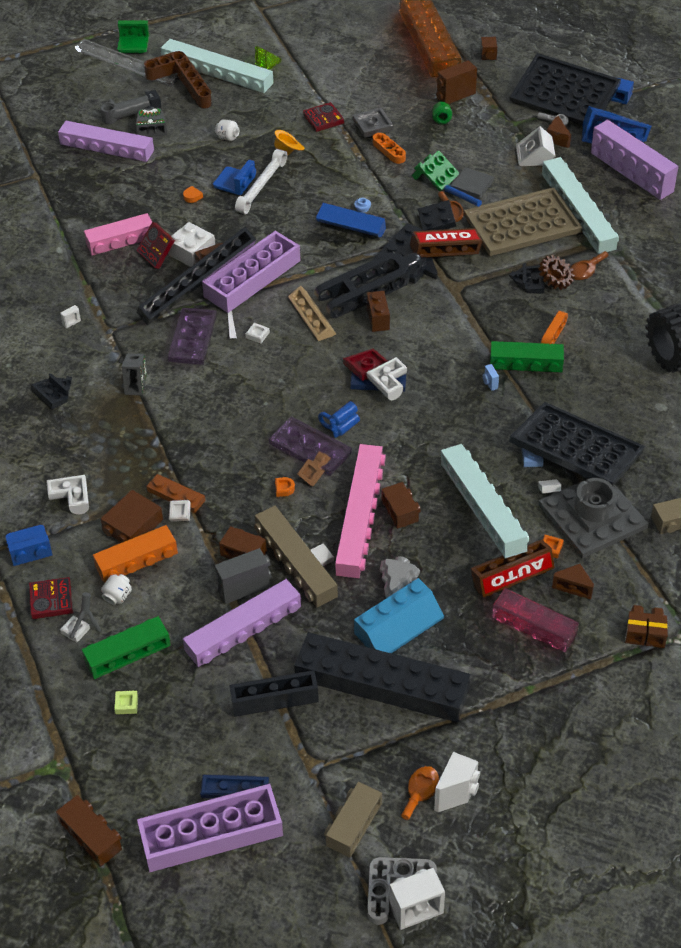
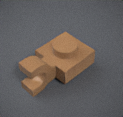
M319 451L314 461L310 459L306 461L298 475L308 484L314 486L325 472L321 467L326 465L331 458Z

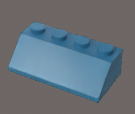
M417 578L355 618L354 634L368 648L393 653L444 619V615L432 591Z

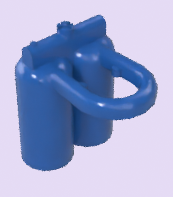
M351 401L346 403L332 416L325 412H321L318 415L319 422L333 432L334 438L344 435L360 421L359 416L356 414L358 411L357 406ZM323 417L329 419V420H330V424H327V423L323 420Z

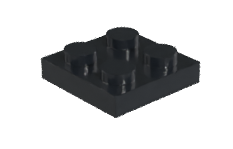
M449 200L418 208L423 231L445 230L456 227Z

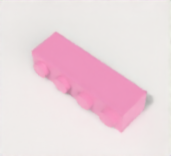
M148 213L85 230L86 244L93 256L139 243L144 238L152 221Z

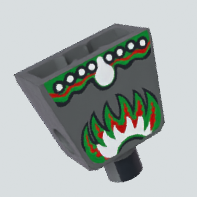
M147 106L146 109L138 111L136 121L137 135L146 137L167 135L166 120L161 108Z
M126 354L122 364L125 395H143L147 377L144 354Z

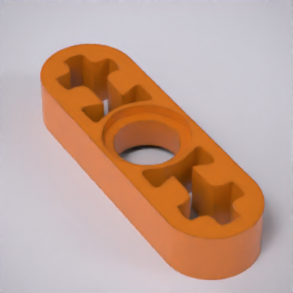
M384 133L373 135V145L396 164L405 162L406 152Z
M557 312L541 343H555L567 322L568 313Z

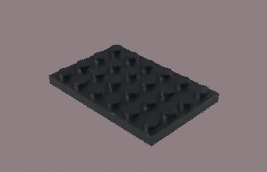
M537 53L511 94L510 101L554 116L563 114L569 121L583 125L588 106L605 111L620 86L621 79Z
M544 402L509 439V442L517 447L539 455L587 479H604L612 484V487L639 458L645 446L547 402Z

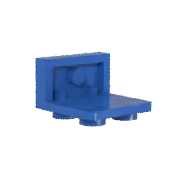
M248 160L241 170L225 167L214 181L213 187L242 195L255 178V162Z
M43 525L6 535L13 566L53 555L49 538Z

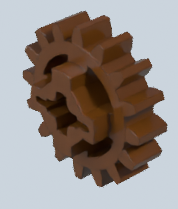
M551 255L550 257L546 256L540 262L538 270L541 272L539 275L544 277L543 281H547L548 286L553 285L554 289L558 287L562 290L563 288L567 289L574 281L575 275L572 274L574 270L569 268L570 264H566L565 259L560 260L559 256L555 258Z

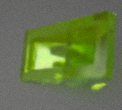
M258 46L255 47L256 66L270 70L281 62L282 59Z

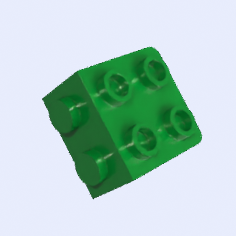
M118 20L120 37L117 51L119 53L147 52L150 36L148 20Z
M438 150L433 156L429 154L423 160V164L420 162L414 168L416 171L411 176L417 180L424 173L439 191H442L446 185H449L458 177L459 172Z

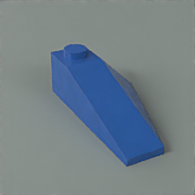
M588 106L583 121L582 141L592 143L594 127L606 120L611 121L641 142L647 140L651 125Z

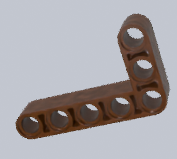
M175 51L144 62V72L147 80H156L176 73L200 108L206 109L211 106V90L184 52Z

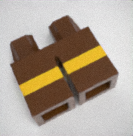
M633 605L628 615L625 643L644 646L646 638V646L665 648L668 630L667 615H664L663 609L652 608L650 614L643 613L642 606Z

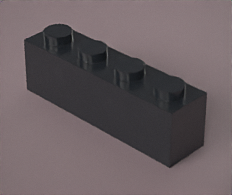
M314 670L229 685L234 717L319 702L318 685Z

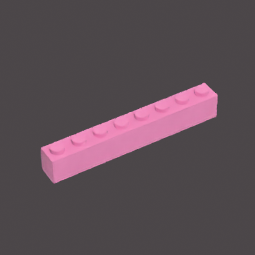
M364 444L359 446L335 563L336 576L360 578L361 571L365 570L366 559L363 558L364 555H368L369 543L366 542L367 539H371L372 528H369V526L374 524L375 513H372V511L377 508V498H375V495H379L380 492L378 480H382L383 469H381V466H385L386 455L382 454V446Z

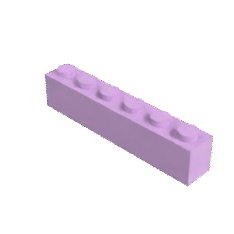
M65 121L58 131L61 145L145 162L148 161L154 151L153 138L71 121Z
M285 579L183 638L184 650L197 667L207 664L221 653L229 651L233 646L245 642L250 636L262 632L267 626L279 622L284 616L296 612L301 607L300 594Z

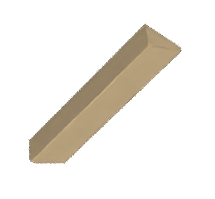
M302 286L298 287L288 296L318 341L336 335L334 329Z

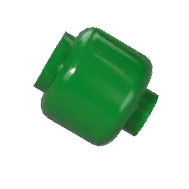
M438 102L432 108V117L437 124L444 125L452 119L451 107L446 102Z

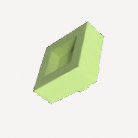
M116 691L115 714H136L138 705L137 691Z

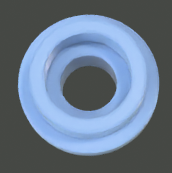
M360 198L355 201L354 206L358 212L365 213L371 207V202L366 198Z

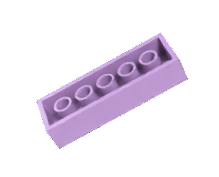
M609 120L594 127L591 153L659 200L674 192L678 165Z
M274 231L202 281L204 298L229 313L300 262V245Z
M270 784L137 819L149 872L283 836L282 821Z

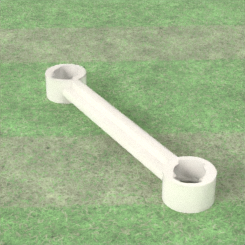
M280 149L274 151L272 161L244 197H238L235 204L236 212L242 214L249 212L251 202L279 166L283 167L287 160L286 151Z

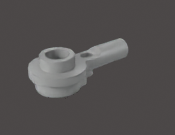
M539 112L537 118L552 123L557 116ZM563 114L557 115L566 126L568 118Z

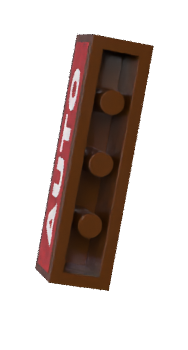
M476 228L413 231L410 241L413 253H417L421 257L479 254L482 239Z
M539 540L527 545V552L504 558L502 555L472 567L471 573L474 588L482 597H486L554 569L552 548L543 540Z

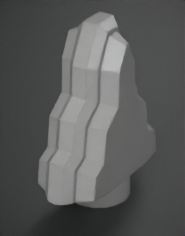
M401 556L396 557L395 560L386 559L381 561L380 572L382 573V581L385 583V597L388 598L413 580H416L420 574V569L410 564L407 558Z

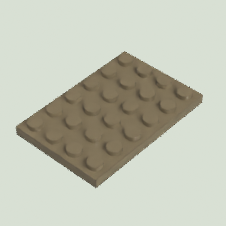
M554 187L464 210L466 220L472 228H476L482 239V245L489 256L582 233L583 228Z

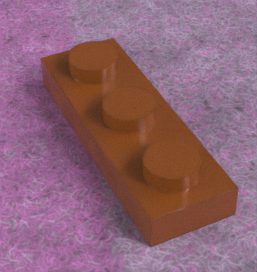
M159 474L146 486L148 492L169 502L189 500L191 502L190 511L196 513L206 501L205 495Z

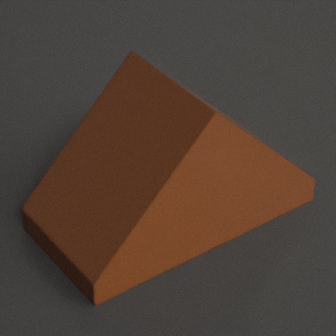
M557 116L548 127L547 132L552 136L553 144L569 148L571 133L559 116Z
M577 564L555 572L552 588L591 600L594 583L581 564Z

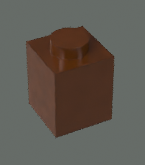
M481 37L480 51L482 60H497L496 37Z

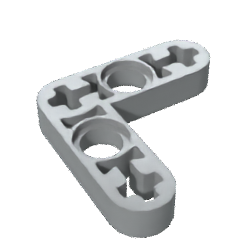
M387 857L373 859L369 869L368 919L375 925H382L388 920L390 882L401 877L407 878L412 876L414 867H416V872L424 868H434L437 874L436 864L428 859ZM378 866H383L382 879H377ZM406 866L410 872L406 875H400L397 872V868ZM376 886H382L386 892L378 896L373 893V889ZM376 903H381L380 916L375 914Z

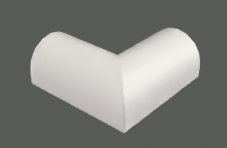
M396 357L368 371L367 378L389 400H395L403 391V385L396 378L406 374L407 367Z
M85 475L47 480L49 500L68 498L69 509L73 514H84L89 510Z

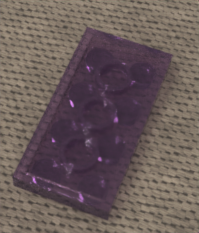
M182 307L168 354V362L204 365L217 318V310Z
M292 416L269 438L270 445L304 463L308 459L314 461L319 451L327 454L331 459L321 468L328 476H331L352 453L351 447Z

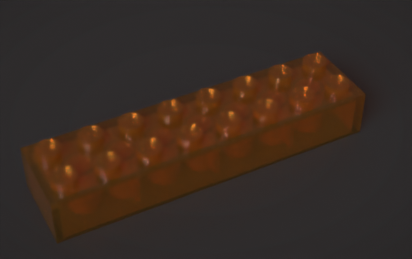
M400 0V13L431 77H438L439 71L460 64L461 56L432 0Z

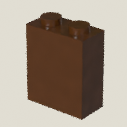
M468 60L439 71L436 92L438 100L450 104L476 94L477 67Z
M131 490L101 518L102 531L107 536L117 539L119 543H123L152 531L163 520L162 508L134 490Z

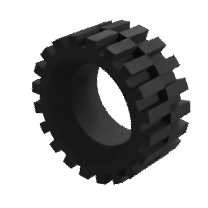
M674 304L651 313L646 320L648 324L645 325V329L648 330L646 338H649L647 343L652 348V355L656 356V362L661 363L663 369L666 368L667 372L672 373L681 370V304Z

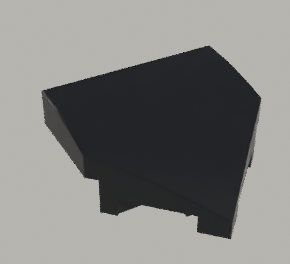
M523 263V267L509 274V277L525 292L545 293L544 277L539 275L541 271L538 270L540 265L526 266V263Z
M49 373V379L31 384V391L51 409H55L68 401L72 377L66 376V379L57 378Z

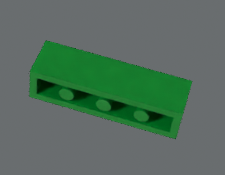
M491 341L490 364L493 365L494 369L542 372L563 371L564 344Z
M159 616L134 627H129L116 635H111L95 644H90L82 649V653L90 673L96 679L171 646L169 633Z

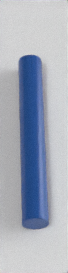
M449 185L444 187L446 192L478 207L482 204L481 200Z

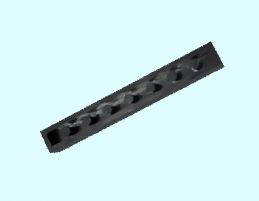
M244 227L138 306L137 314L148 326L200 287L202 281L253 247L256 241L255 237Z

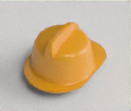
M283 130L275 131L274 146L276 149L286 151L287 155L291 154L295 149H305L288 132Z

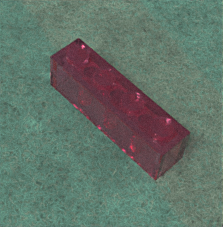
M504 588L493 604L492 617L497 621L506 623L517 631L531 635L534 639L541 640L555 649L566 652L577 635L578 622L509 589Z

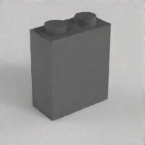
M260 548L215 565L217 589L225 604L270 587L269 579L272 578L268 568L271 566L270 560L267 555L262 553Z

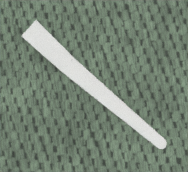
M232 311L228 313L230 338H237Z

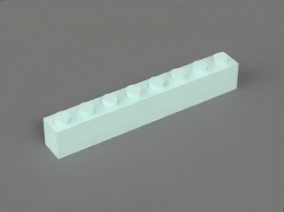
M169 39L161 47V56L175 51L184 52L199 73L265 93L273 84V71L173 39Z
M561 157L543 161V177L551 188L554 187L579 221L583 227V234L597 254L616 250L617 242L619 241L618 234L604 218L603 213L599 211L596 203L591 200L588 192L583 189L582 184L575 178L567 163Z
M462 444L441 450V465L504 558L527 552V543L529 542L527 532L522 530L518 519L512 516L510 508L505 506L501 495L495 492L493 484L488 482L486 474L481 472L478 463L471 458L469 450H466Z

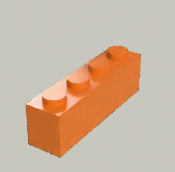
M167 525L95 553L93 558L95 567L105 583L111 575L119 576L120 574L134 573L141 568L178 554L176 540Z

